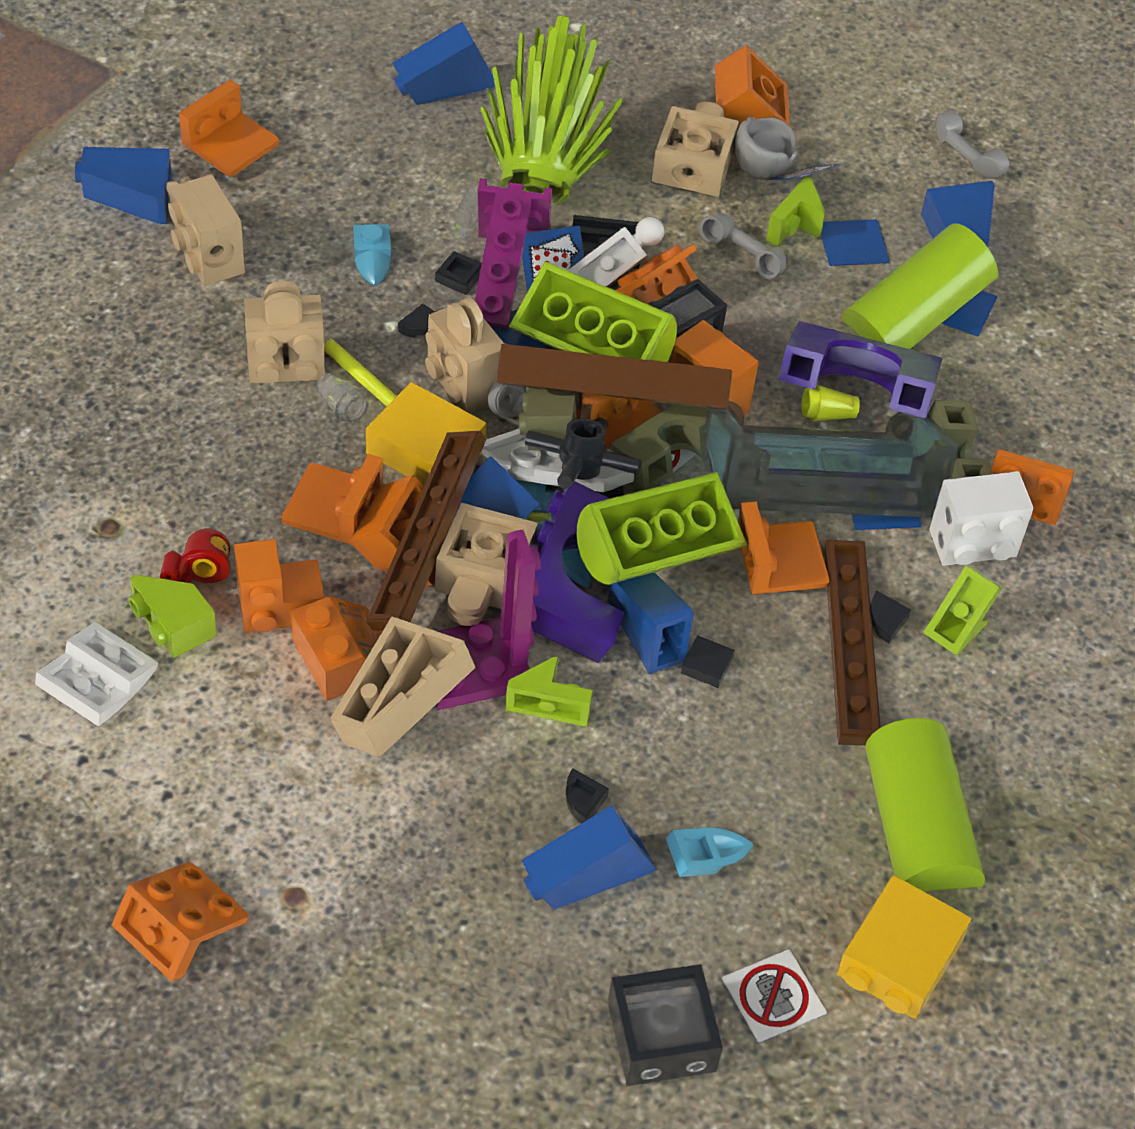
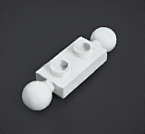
M643 218L637 224L636 233L633 236L625 227L567 271L609 287L647 258V254L641 247L644 245L654 246L661 242L665 232L664 226L657 218Z

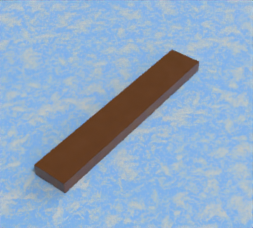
M501 344L496 382L503 385L727 410L733 371L723 368Z
M481 431L447 432L366 623L373 631L384 630L391 617L411 622L485 444L486 438Z
M826 540L824 554L825 566L829 577L827 596L838 745L865 746L869 737L881 728L865 541Z

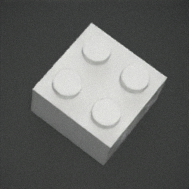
M1019 471L943 481L929 528L942 566L953 564L967 565L978 561L1006 560L1010 557H1017L1034 508Z

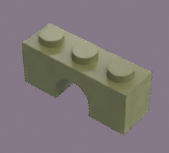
M526 387V392H523V412L519 414L520 435H526L528 430L565 439L567 424L577 419L576 409H580L582 394ZM528 446V450H542Z
M935 400L920 428L938 494H940L944 480L993 474L988 459H972V446L979 428L970 401Z
M673 404L612 442L611 451L642 460L639 474H634V480L629 484L640 491L654 488L673 476L672 450L686 449L703 457L729 440L727 410Z

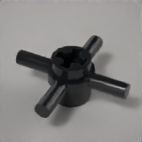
M600 417L595 420L584 418L570 421L567 424L565 439L528 430L525 437V445L559 454L562 461V472L558 476L557 483L564 489L570 488L576 479L588 480L597 477L602 466L638 475L642 465V460L607 451L604 440L608 422Z

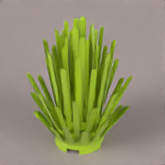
M559 15L556 18L555 27L550 24L546 41L544 34L540 35V29L537 26L535 28L534 45L529 49L523 116L525 37L522 32L519 34L517 58L515 57V76L510 82L513 141L510 134L499 70L495 66H493L492 72L500 114L495 95H493L491 89H486L498 136L487 109L482 106L480 107L488 128L484 129L485 136L502 171L500 187L504 185L508 187L509 182L523 184V191L543 194L545 188H552V199H556V205L568 201L571 186L612 150L598 151L587 161L610 134L611 126L614 123V119L611 118L623 102V98L617 99L592 135H588L604 107V101H599L588 119L611 59L604 63L603 68L602 65L597 67L594 75L592 72H589L597 48L598 36L591 40L586 58L583 60L587 46L584 40L586 24L583 23L580 27L579 34L567 35L570 19L563 15Z

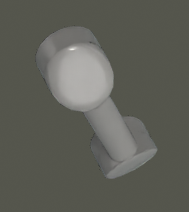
M949 109L938 115L936 119V132L940 142L946 141L973 164L974 170L984 178L993 179L1007 173L1009 161L1001 149L994 148L982 154L959 135L963 130V123L957 112Z
M714 213L704 217L700 222V234L706 242L715 244L729 239L755 255L756 269L762 277L771 279L781 275L785 270L786 257L782 248L779 246L767 247L738 229L735 221L727 214Z

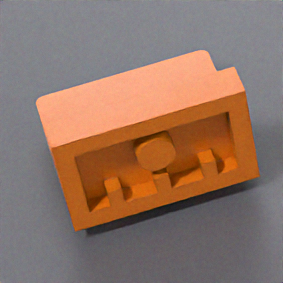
M231 79L179 112L182 145L228 177L236 175L279 146V138L242 113L240 85Z
M997 450L991 466L993 474L1019 471L1034 507L1030 518L1056 525L1074 471L1005 450Z
M368 454L362 467H356L352 474L320 464L309 463L281 516L282 524L351 544L352 536L383 485V458Z
M757 501L741 503L738 523L747 545L740 548L752 595L828 587L829 577L813 522L804 521L768 525L766 517L760 516Z
M186 862L129 884L111 925L173 982L185 976L200 942L245 924L249 914L236 903L232 896L226 894L201 868L192 862Z

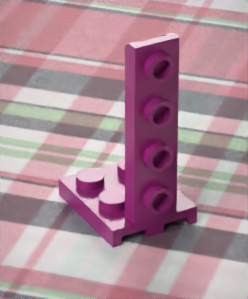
M480 178L477 190L478 237L486 238L475 302L479 306L483 318L490 326L508 330L527 232L551 229L552 188H545L543 194L523 191V184L509 182L508 188L487 186V179Z
M523 529L513 531L506 537L502 617L480 621L477 625H462L437 631L463 640L475 665V668L436 704L437 711L507 695L508 681L530 669L528 665L529 646L534 645L531 622L536 621L533 597L538 596L539 593L535 571L540 570L541 563L536 545L529 546Z

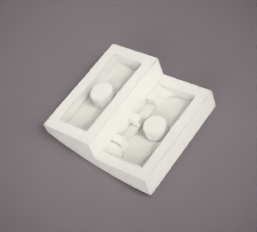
M94 622L67 640L66 651L63 655L36 672L35 685L99 727L118 712L144 686L157 670L158 662Z

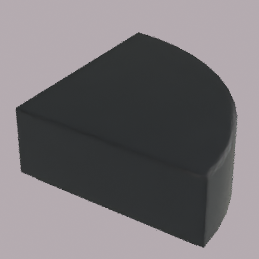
M422 303L398 322V332L413 338L416 335H426L428 332L429 314L435 311Z
M876 590L870 605L872 622L876 627L877 635L890 644L908 620L911 609Z
M572 768L567 779L565 797L568 809L573 817L581 824L593 817L608 797L609 788Z

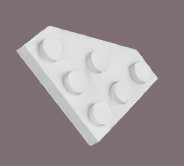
M520 428L485 441L477 461L479 466L489 457H493L515 480L559 486L557 479L562 472V461L559 454L546 450H528V446L525 445L526 435H520ZM602 466L597 477L588 480L576 479L575 481L594 491L606 492L633 482L634 474Z

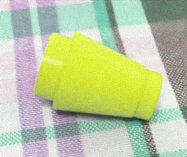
M818 384L815 390L805 388L801 401L803 417L810 418L812 422L855 419L858 416L860 407L858 396H851L850 394Z

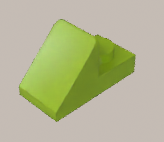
M805 176L771 213L766 241L779 246L788 235L793 236L798 228L816 237L821 236L825 211L812 178Z
M965 565L923 633L955 655H959L989 622L985 615L1003 587L972 566Z
M558 656L552 657L508 681L506 711L587 727L593 690L571 683H556Z

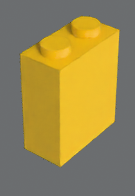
M410 382L366 427V454L383 458L385 465L405 476L414 474L425 485L447 432L481 431L486 438L487 423Z
M892 875L843 953L837 975L842 977L852 988L858 991H866L884 1001L886 1006L892 1011L899 1014H907L916 1020L964 940L972 918Z

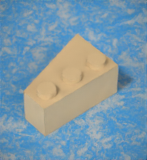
M391 617L330 718L344 745L381 757L475 668L465 642L455 637Z

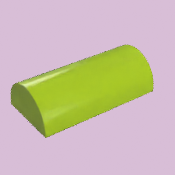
M950 224L845 309L842 313V321L861 337L911 349L998 277L997 264L988 247L973 231L961 224Z
M546 261L543 263L509 325L512 330L557 350L668 362L677 334V323L672 314Z
M717 472L588 504L581 511L577 523V542L582 560L591 575L604 584L617 583L737 550L747 545Z
M908 718L881 727L869 737L865 750L894 875L922 891L983 887L985 876L946 727L942 723L928 718Z

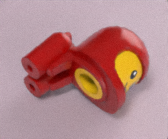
M212 528L195 531L188 538L182 555L174 550L166 553L163 559L160 578L190 583L192 579L202 583H216L226 579L231 569L229 560L231 546L228 538L222 532Z

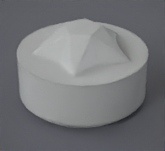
M495 382L488 394L489 408L493 413L504 418L516 417L523 410V392H526L525 388Z

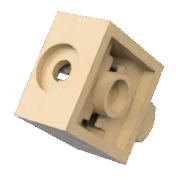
M699 102L693 110L672 106L655 150L652 182L719 197L734 154L735 136L738 131L739 121L724 118L723 108L713 102ZM689 168L693 170L692 175L688 174Z
M210 174L194 180H190L189 176L180 179V184L175 180L167 182L166 189L170 201L168 209L175 224V229L171 230L172 240L178 251L183 250L185 253V260L191 274L197 273L204 286L244 274L241 220L214 176Z
M277 281L266 287L264 297L244 298L249 383L325 380L321 295L301 296L300 290L295 283ZM288 358L289 365H284L283 359Z
M467 297L459 301V303L454 302L448 305L447 308L429 314L428 332L426 333L428 358L425 359V364L430 376L433 379H438L444 387L449 401L453 404L456 403L460 409L473 413L489 406L488 394L496 382L501 344L504 343L483 318L477 303L472 298Z
M461 503L436 558L435 591L449 595L447 605L449 618L457 624L472 626L480 623L488 606L502 609L506 537L513 531L523 529L529 546L536 545L537 522Z

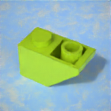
M143 575L130 577L132 595L128 597V602L133 613L138 619L145 618L155 643L159 647L165 645L173 658L217 637L215 612L194 584Z

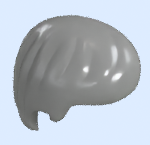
M748 117L746 121L740 124L735 136L734 154L739 166L745 173L753 177L766 179L777 177L792 167L797 159L798 152L795 150L794 132L788 124L777 118L769 117L760 119Z

